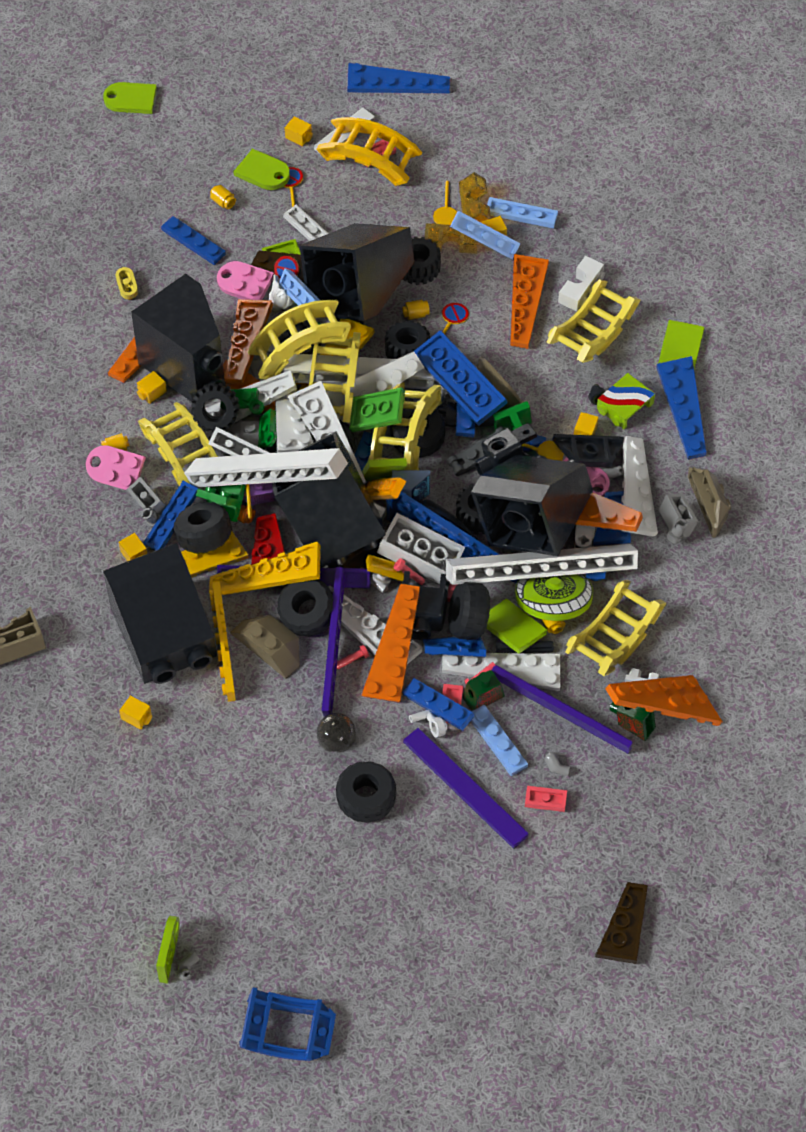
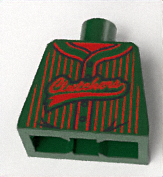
M492 670L482 672L479 676L469 680L463 694V700L471 711L482 705L488 706L505 697L502 685Z
M614 702L610 705L609 710L617 714L618 725L643 741H646L656 728L654 711L647 712L642 707H636L635 709L615 705Z

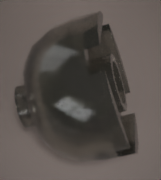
M330 713L319 721L317 741L326 751H337V753L348 750L354 744L356 729L353 721L347 715Z

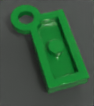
M257 388L230 389L236 392L235 396L239 398L238 404H240V409L249 408L251 413L255 415L263 412L264 404L258 400L259 390ZM221 401V409L226 410L225 404ZM256 405H260L257 410H254Z
M271 408L259 417L258 447L264 450L268 446L271 447L277 439L276 411Z

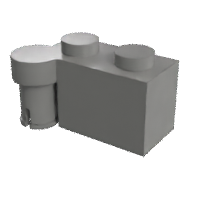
M139 477L126 490L142 507L141 517L146 520L147 525L153 528L167 505L151 486Z
M683 493L666 494L658 510L669 529L666 536L671 543L677 544L683 537H690L698 520Z

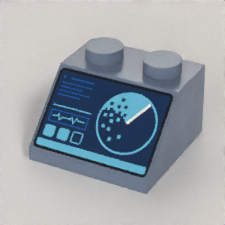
M392 470V478L400 477L406 481L401 491L417 502H421L430 494V470Z

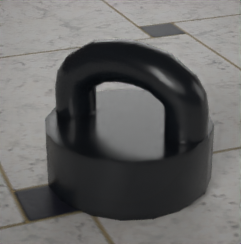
M598 384L593 385L588 395L590 402L593 405H597L598 398L606 391Z

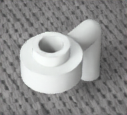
M429 710L409 715L411 723L427 718L434 737L437 738L446 734V721L439 716L435 717Z

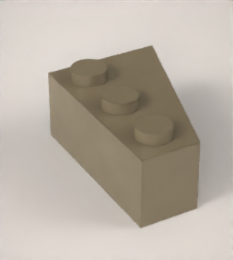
M31 607L27 608L26 613L20 617L11 619V623L4 628L0 627V665L46 649L41 630Z

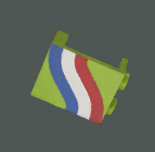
M627 373L598 398L597 409L601 415H606L610 418L615 426H620L625 430L627 428V420L644 405L650 408L654 404L655 393Z

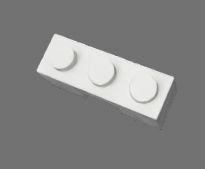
M585 256L576 269V278L582 282L573 283L567 280L559 292L558 303L578 311L587 300L588 295L591 294L594 283L599 279L603 280L605 276L604 264Z

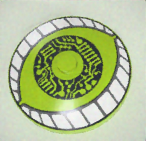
M583 574L518 579L515 588V598L518 605L526 613L536 618L563 621L578 617L588 610L593 599V588L590 581Z

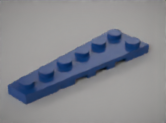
M348 63L347 91L352 93H450V77Z
M692 356L657 364L656 368L688 460L706 456Z

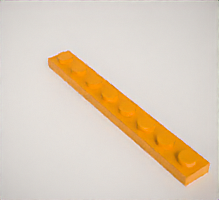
M400 477L375 479L367 483L366 489L372 500L397 499L406 481Z

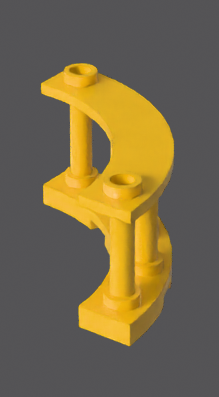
M341 117L331 120V123L336 128L330 142L319 144L316 149L326 161L352 158L357 163L368 167L372 165L378 168L379 173L395 186L408 183L410 177L404 170L410 158L420 156L423 153L415 143L397 131L371 120L354 117ZM351 132L346 142H338L342 133ZM358 133L370 134L365 147L353 145ZM377 137L389 142L383 155L371 151ZM394 147H397L404 153L399 166L389 160Z

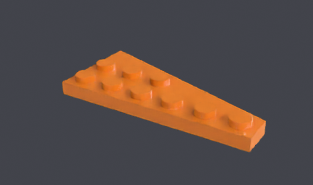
M592 492L575 525L637 532L643 516L637 510Z
M693 675L612 683L605 688L615 705L633 709L642 707L647 712L661 711L662 715L685 720L689 717L695 718L700 723H705V721L712 722L714 726H719L723 722Z

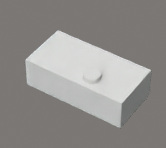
M396 513L386 535L380 543L377 553L394 562L402 558L405 560V565L413 571L440 584L441 574H446V559L461 558L465 547Z

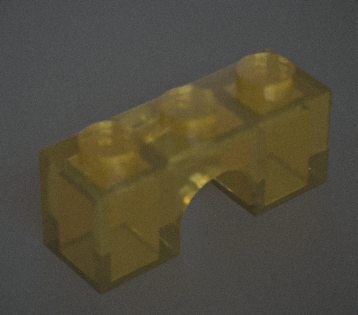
M473 172L459 182L462 213L482 222L491 219L490 207L480 201L488 193L485 178Z
M426 223L424 237L425 239H431L432 243L435 242L437 247L440 248V252H442L444 243L454 241L459 244V253L477 254L478 242L451 228L450 225Z

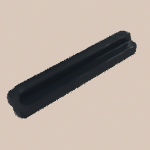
M537 641L521 653L553 652L554 644L553 641ZM504 642L496 643V653H517Z

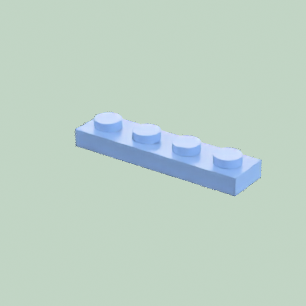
M489 197L485 215L501 216L504 219L554 229L558 211Z
M460 211L456 213L450 225L451 228L512 260L520 246L519 242Z
M284 269L279 286L285 289V292L298 306L320 301L291 270Z
M482 705L473 710L474 718L471 720L472 724L510 776L527 768L528 763L487 707Z

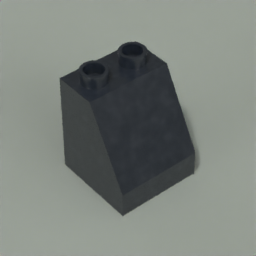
M354 223L299 245L304 284L319 300H337L339 302L334 313L336 318L365 321L377 316L414 263L413 240L410 227Z
M184 274L131 311L139 365L150 373L155 371L167 385L191 402L198 390L202 389L206 384L210 385L215 382L217 385L223 383V386H226L220 334L199 282Z
M337 431L299 450L339 448L348 464L337 479L272 483L274 497L303 546L318 542L321 545L320 569L328 566V568L341 566L347 561L348 554L360 548L362 551L376 548L382 541L381 537L386 535L382 518Z
M515 455L480 475L471 494L489 546L559 556L593 489L586 465L579 461L552 460L541 455L533 457Z
M177 543L103 570L111 611L144 684L154 681L156 684L166 683L174 678L177 671L187 667H191L193 670L202 669L212 662L213 657L217 656L213 632Z

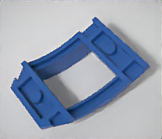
M255 987L252 988L247 1000L248 1007L242 1037L239 1041L240 1048L268 1056L311 1061L329 1055L336 1014L330 1008L328 1009L321 999H300L273 992H263ZM270 1009L313 1015L307 1050L287 1048L264 1042Z

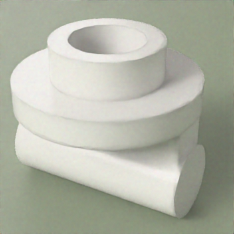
M373 573L371 584L382 593L388 590V585L391 582L390 577Z

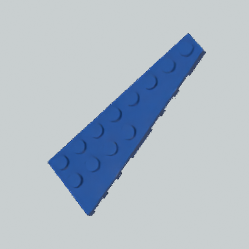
M402 491L397 499H386L388 521L392 522L396 513L464 546L465 549L461 555L463 558L500 555ZM518 579L510 580V581H512V582H514V583H517Z

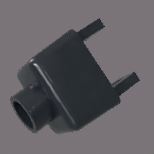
M527 423L513 431L505 428L485 439L481 443L484 456L474 461L478 474L486 473L515 455L530 457L539 455L535 450L524 453L521 446L537 438V433Z
M404 571L403 584L410 585V571ZM441 574L440 588L419 586L420 592L412 633L413 639H428L431 637L432 631H441L443 629L448 605L446 574Z

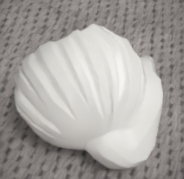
M274 275L272 289L269 294V300H272L273 303L272 310H290L298 306L285 292V289L279 286L280 279L278 275Z

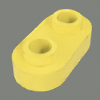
M127 267L118 269L115 276L120 295L128 300L135 298L138 295V288L133 271Z

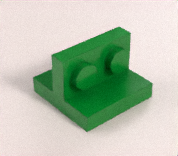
M528 401L493 414L495 431L502 426L513 431L527 423L531 424V409Z
M246 485L206 487L205 490L197 489L196 496L207 499L206 502H214L223 506L228 512L230 520L237 522Z

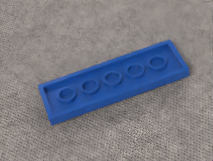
M441 330L414 350L429 374L478 426L508 403L506 398Z

